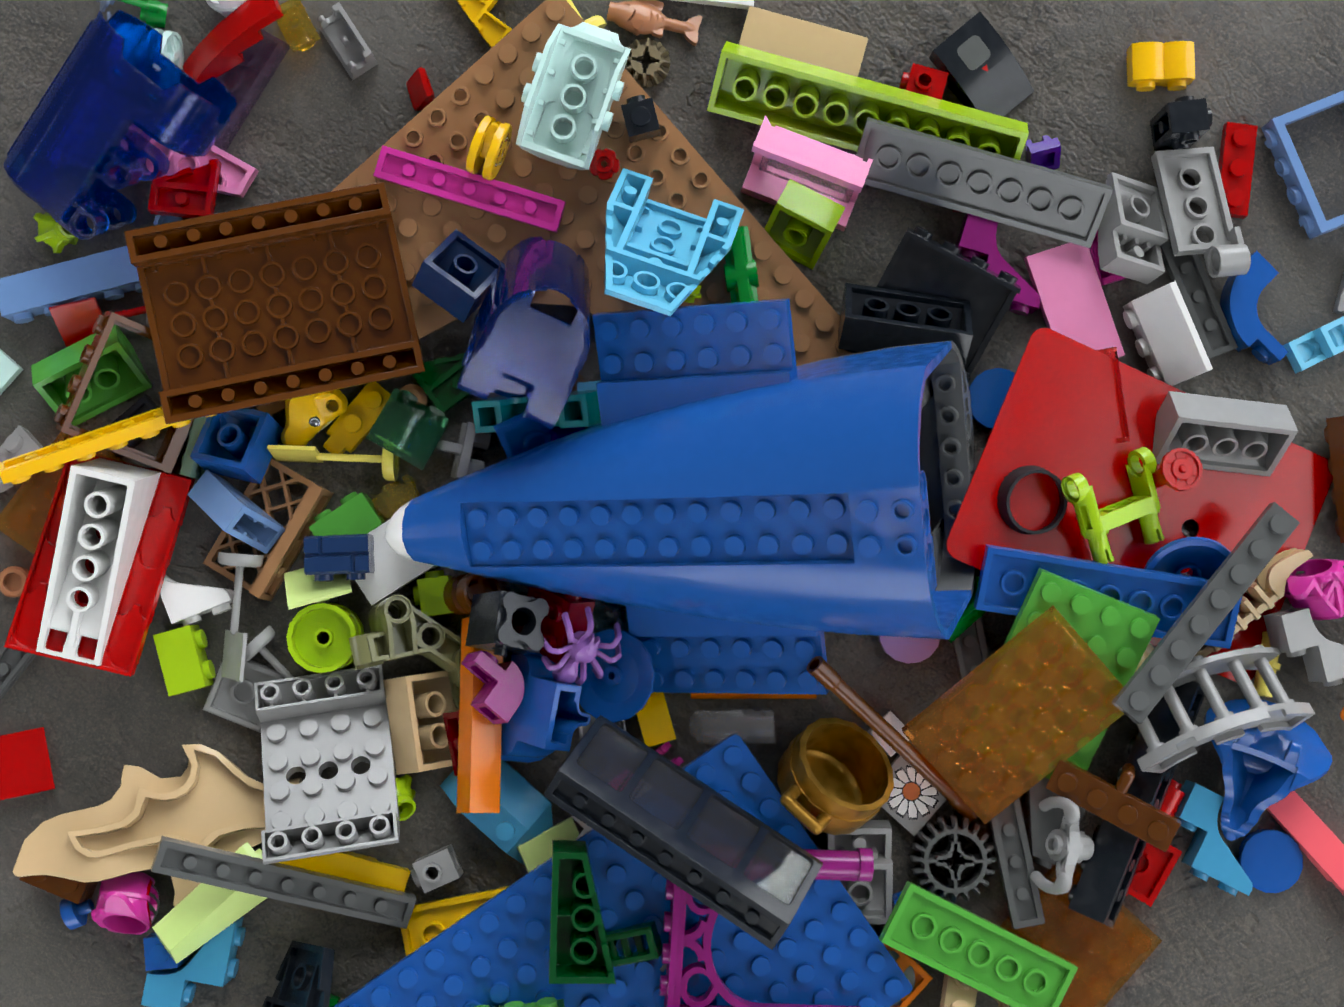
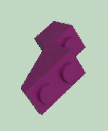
M966 214L956 246L962 249L959 254L970 260L973 255L990 264L989 270L997 274L1003 270L1018 278L1016 284L1020 285L1021 291L1019 294H1016L1009 306L1010 311L1023 316H1027L1028 313H1034L1039 309L1040 295L1000 255L996 243V231L999 222Z

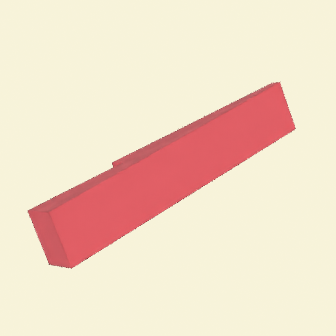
M1295 791L1290 792L1287 797L1269 806L1266 810L1299 845L1300 850L1325 879L1332 882L1344 896V844Z

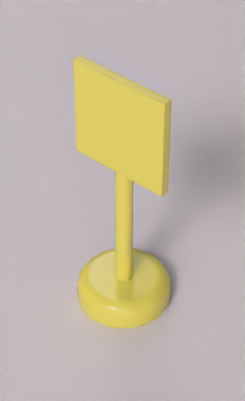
M387 438L385 440L382 455L319 453L316 446H267V449L276 461L382 463V475L385 480L397 481L400 459L398 438Z

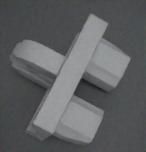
M467 422L461 425L458 443L444 440L437 441V450L455 454L450 477L459 479L484 468V461L471 459L470 457L473 447L484 450L488 449L491 433H475L474 423Z

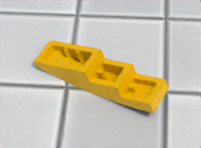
M349 851L278 862L402 892L405 891L411 872L408 868L380 862L374 857Z

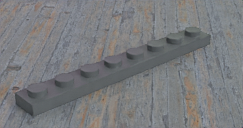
M1276 502L1269 503L1111 703L1136 724H1142L1300 522Z
M161 836L151 866V872L404 929H407L417 900L415 894L281 863L264 865L263 860L260 858Z

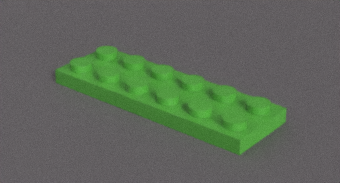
M908 880L878 938L882 943L1011 1007H1059L1079 968L1074 963Z

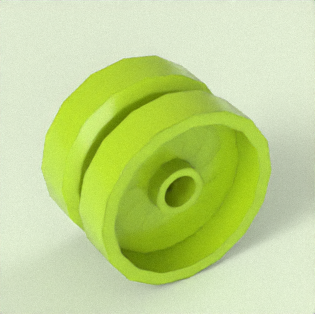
M336 603L312 604L300 610L290 622L286 636L288 651L294 661L308 671L325 673L342 670L353 663L348 638L364 634V628L357 614L344 605ZM323 632L329 635V641L326 644L324 643L326 639L322 638Z

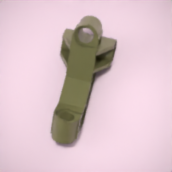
M393 595L375 604L368 613L371 633L348 638L355 670L421 654L448 672L453 702L459 710L461 638L413 607L410 600L403 595ZM423 630H428L433 636V642L430 646L422 640Z

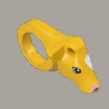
M338 389L285 400L286 423L281 433L282 443L284 445L306 446L317 433L328 426L336 417L347 411L348 400L346 396Z

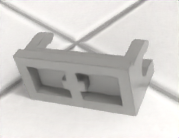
M340 2L332 6L333 14L330 17L325 18L323 15L318 17V22L321 25L319 29L351 79L354 80L378 65Z

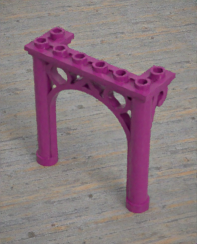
M699 845L732 868L738 866L746 853V850L740 846ZM857 848L856 851L804 849L823 862L815 878L816 880L872 881L874 856L871 848ZM753 856L744 871V875L751 881L772 878L776 873V870ZM666 879L665 899L671 901L670 912L664 911L663 931L669 932L668 944L662 943L661 954L662 964H667L666 975H660L659 985L660 996H665L664 1007H860L755 1003L739 997L723 983L713 964L711 940L718 913L705 904L696 903L693 900V896ZM686 904L694 913L706 915V917L700 916L698 923L688 930H685ZM701 936H702V945H701L700 941L698 940V938H700ZM684 947H689L697 954L698 962L689 964L682 971ZM701 973L709 978L711 985L705 994L695 997L688 993L687 983L692 975ZM719 993L732 1006L709 1004ZM681 997L686 1004H680Z

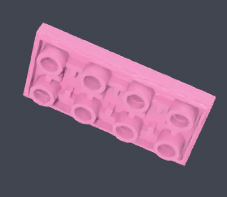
M1067 243L1024 258L1034 290L1041 298L1040 308L1047 328L1111 358L1116 359L1125 355L1089 248Z

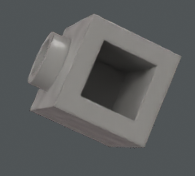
M452 844L416 859L412 863L414 869L411 870L415 885L422 887L424 893L460 878L464 873Z

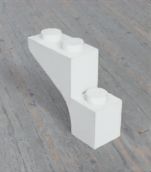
M165 574L160 595L171 624L183 623V626H188L201 622V615L212 611L213 615H218L232 609L230 604L233 603L234 590L179 583Z

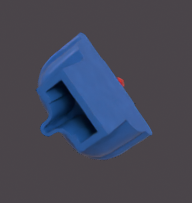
M540 653L512 655L511 661L519 667L524 679L525 688L524 696L518 709L508 723H502L501 761L529 763L541 761L556 750L570 751L575 729L580 726H587L591 721L590 715L581 712L579 709L582 686L555 681L552 677L553 671L545 667L541 660L543 655Z

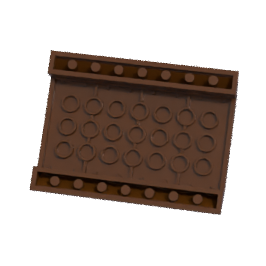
M384 182L124 231L130 262L137 268L163 387V391L159 392L166 424L425 372L419 337Z

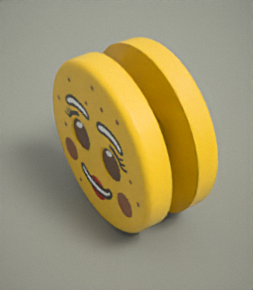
M488 115L482 119L468 151L466 160L467 172L474 175L477 174L484 163L482 177L491 181L497 176L512 137L511 124L496 122L495 118Z

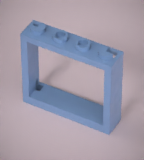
M1344 90L1273 118L1261 128L1266 138L1264 144L1267 148L1271 149L1275 159L1274 166L1279 176L1283 177L1287 186L1288 200L1292 205H1295L1299 214L1300 227L1304 226L1309 240L1343 227L1344 214L1326 221L1286 129V125L1344 103Z

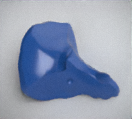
M1234 699L1224 703L1228 711H1232L1234 714L1250 708L1246 699ZM1261 699L1262 702L1265 701V702H1267L1268 705L1276 704V703H1273V702H1270V701H1266V700ZM1212 708L1208 709L1204 717V725L1214 721L1216 717ZM1302 722L1290 731L1260 732L1258 727L1244 730L1245 735L1243 737L1216 745L1215 741L1211 740L1222 764L1225 795L1221 811V830L1227 840L1233 841L1244 837L1256 825L1265 809L1287 797L1290 792L1320 779L1328 772L1332 763V755L1319 735L1307 723Z

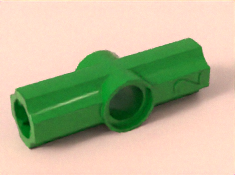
M738 226L731 249L724 256L726 263L723 264L727 292H730L731 303L759 301L757 288H759L755 259L753 260L748 226Z

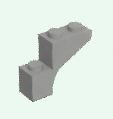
M1289 608L1263 616L1271 647L1279 648L1280 652L1286 653L1287 657L1302 655L1309 682H1322L1324 687L1343 683L1344 645L1330 641L1320 634L1313 623L1309 608Z

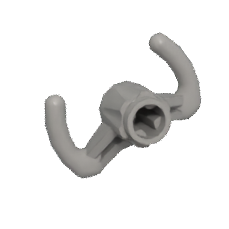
M1050 796L1039 802L1040 810L1046 812L1053 808H1060L1064 812L1060 829L1052 830L1045 842V848L1049 857L1056 861L1057 878L1055 882H1051L1039 871H1033L1030 878L1044 892L1060 895L1068 893L1071 889L1076 863L1081 864L1082 861H1087L1092 857L1094 843L1089 835L1079 830L1080 809L1078 805L1062 796Z

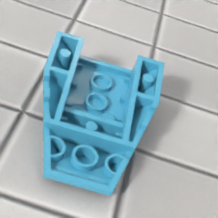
M623 168L606 205L604 294L671 316L730 251L744 209L714 199L707 219L648 199L653 178Z

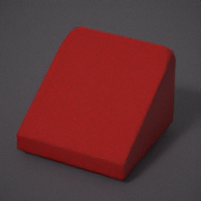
M418 68L406 83L415 111L423 110L435 99L425 68Z

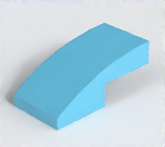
M1344 316L1282 345L1288 351L1286 356L1295 374L1344 351Z

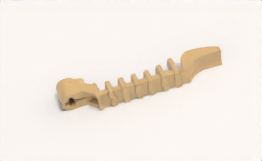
M1292 548L1274 555L1255 579L1256 582H1253L1246 591L1252 600L1249 601L1245 596H1242L1233 635L1239 631L1246 630L1248 628L1247 625L1251 621L1260 619L1262 617L1260 614L1275 607L1274 603L1285 596V585L1290 574L1313 557L1309 550ZM1150 642L1136 671L1154 649ZM1203 645L1195 656L1202 655L1205 658L1211 652H1218L1221 648Z

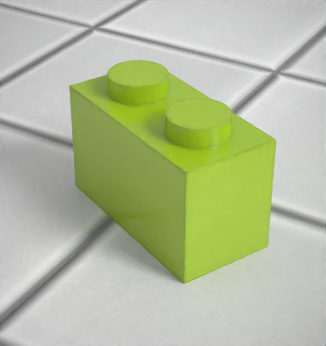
M188 625L153 635L169 697L213 685V678L216 676L213 662L207 658L205 648L208 646V641L204 630H200L199 625Z

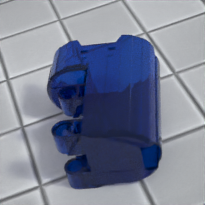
M120 9L107 21L101 11H99L95 19L91 20L11 146L3 163L5 171L13 184L49 213L58 224L80 240H88L100 236L108 229L116 230L131 225L136 220L137 210L135 205L117 190L136 185L141 180L150 181L168 173V157L149 142L151 138L168 149L186 157L205 156L230 122L229 118L238 105L233 94L217 78L211 77L199 84L161 53L163 35L137 17ZM154 63L161 68L160 71L153 66ZM147 158L150 159L154 165L153 173L147 169ZM114 208H117L121 214L120 221L114 215ZM87 217H89L94 224L93 230L87 224Z
M541 236L524 239L506 252L499 263L484 300L474 316L469 345L461 364L464 366V369L457 384L458 389L483 400L488 398L490 392L511 398L527 396L529 400L523 417L553 429L578 378L579 370H582L587 360L590 348L589 271L581 255H576V252L557 241H545ZM551 289L570 298V302L578 311L571 325L530 307L535 292Z

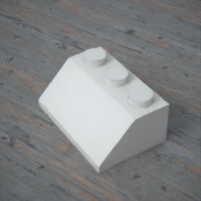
M1176 281L1134 299L1123 306L1124 321L1129 329H1133L1137 339L1135 341L1137 352L1142 358H1145L1149 367L1147 370L1148 375L1174 386L1213 369Z

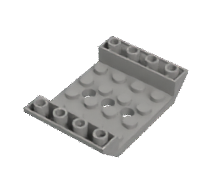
M382 664L359 670L351 668L254 683L255 712L261 725L266 830L261 831L262 860L264 865L399 843V806ZM359 762L370 764L369 770L363 774L354 773L353 768ZM328 767L338 769L336 776L331 779L321 777L323 770ZM296 772L306 774L305 779L301 783H289V778L292 774Z

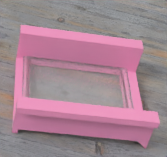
M765 115L751 152H754V156L741 193L776 205L789 179H792L845 207L835 229L844 232L873 160L868 158V161L865 162L862 161L863 158L779 126L773 127Z

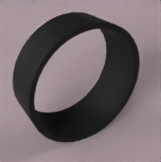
M1032 465L1022 466L1010 472L1002 481L997 497L999 513L1004 522L1016 532L1028 535L1042 534L1055 528L1063 519L1068 503L1061 489V480L1046 469ZM1033 473H1043L1049 475L1058 488L1060 496L1059 509L1049 525L1040 530L1031 531L1020 526L1013 518L1010 510V496L1015 485L1023 477Z

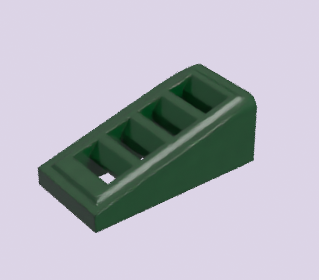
M655 921L606 932L613 967L658 959L662 954V942ZM644 934H646L647 943H648V947H649V948H647V949H646V947H645V943H644V939H643V935H644ZM629 937H634L636 952L631 950ZM619 939L621 941L624 955L619 956V952L616 947V940Z

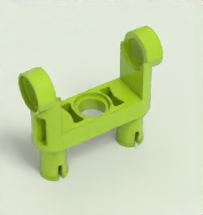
M1147 447L1138 448L1128 454V465L1125 466L1133 496L1098 509L1092 485L1089 486L1088 481L1081 473L1071 474L1064 477L1061 481L1063 495L1074 506L1081 535L1088 539L1093 561L1107 564L1114 561L1107 533H1109V530L1135 519H1139L1144 544H1154L1165 539L1157 514L1160 512L1161 506L1152 476L1156 471L1157 462L1154 454ZM1139 458L1141 459V461H1142V463H1143V467L1141 466V464H1140V462H1139Z

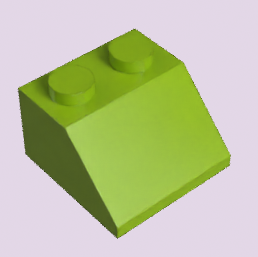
M789 179L764 229L789 258L813 270L845 207Z

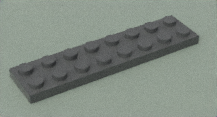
M870 117L867 118L856 156L863 158L862 161L867 162L868 158L873 160L864 183L865 185L1087 248H1091L1113 192V187Z

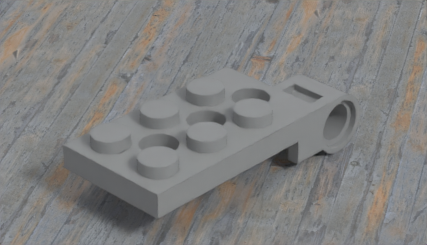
M1214 147L1155 151L1151 156L1174 256L1204 254L1207 271L1213 278L1247 274L1251 265L1250 251L1247 245L1244 244L1240 226L1233 227ZM1183 174L1192 177L1195 180V185L1191 186L1185 183ZM1193 202L1200 206L1202 214L1194 213L1190 209L1189 203ZM1196 231H1202L1204 234H1207L1209 243L1201 242L1197 238Z

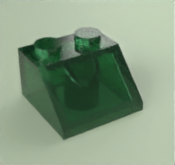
M394 388L366 438L423 470L443 435L449 419L445 417V414L440 409L434 406L427 407L417 401V397L407 390L400 391Z

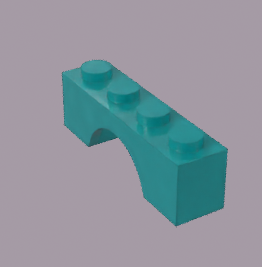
M597 390L489 397L472 402L475 433L495 432L493 426L547 401H550L554 409L553 415H551L550 426L569 428L601 423Z

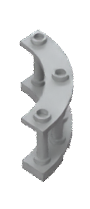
M1256 645L1251 648L1232 650L1205 658L1202 655L1195 656L1164 694V698L1180 728V736L1166 743L1160 742L1148 717L1145 718L1142 724H1137L1148 746L1147 754L1137 759L1142 772L1163 773L1179 762L1197 754L1195 747L1214 740L1216 745L1243 737L1245 729L1258 727L1260 732L1290 731L1315 715L1310 703L1295 702L1293 699L1288 698L1269 664L1271 660L1281 654L1279 648ZM1246 670L1259 671L1276 704L1268 705L1267 702H1262ZM1231 671L1250 708L1235 714L1232 711H1228L1209 675ZM1196 679L1216 715L1214 721L1200 727L1192 724L1174 689Z

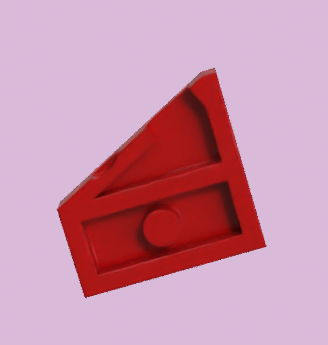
M219 159L208 160L209 164L195 169L188 167L172 176L165 175L152 180L147 210L151 214L184 218H196L214 214L222 163Z

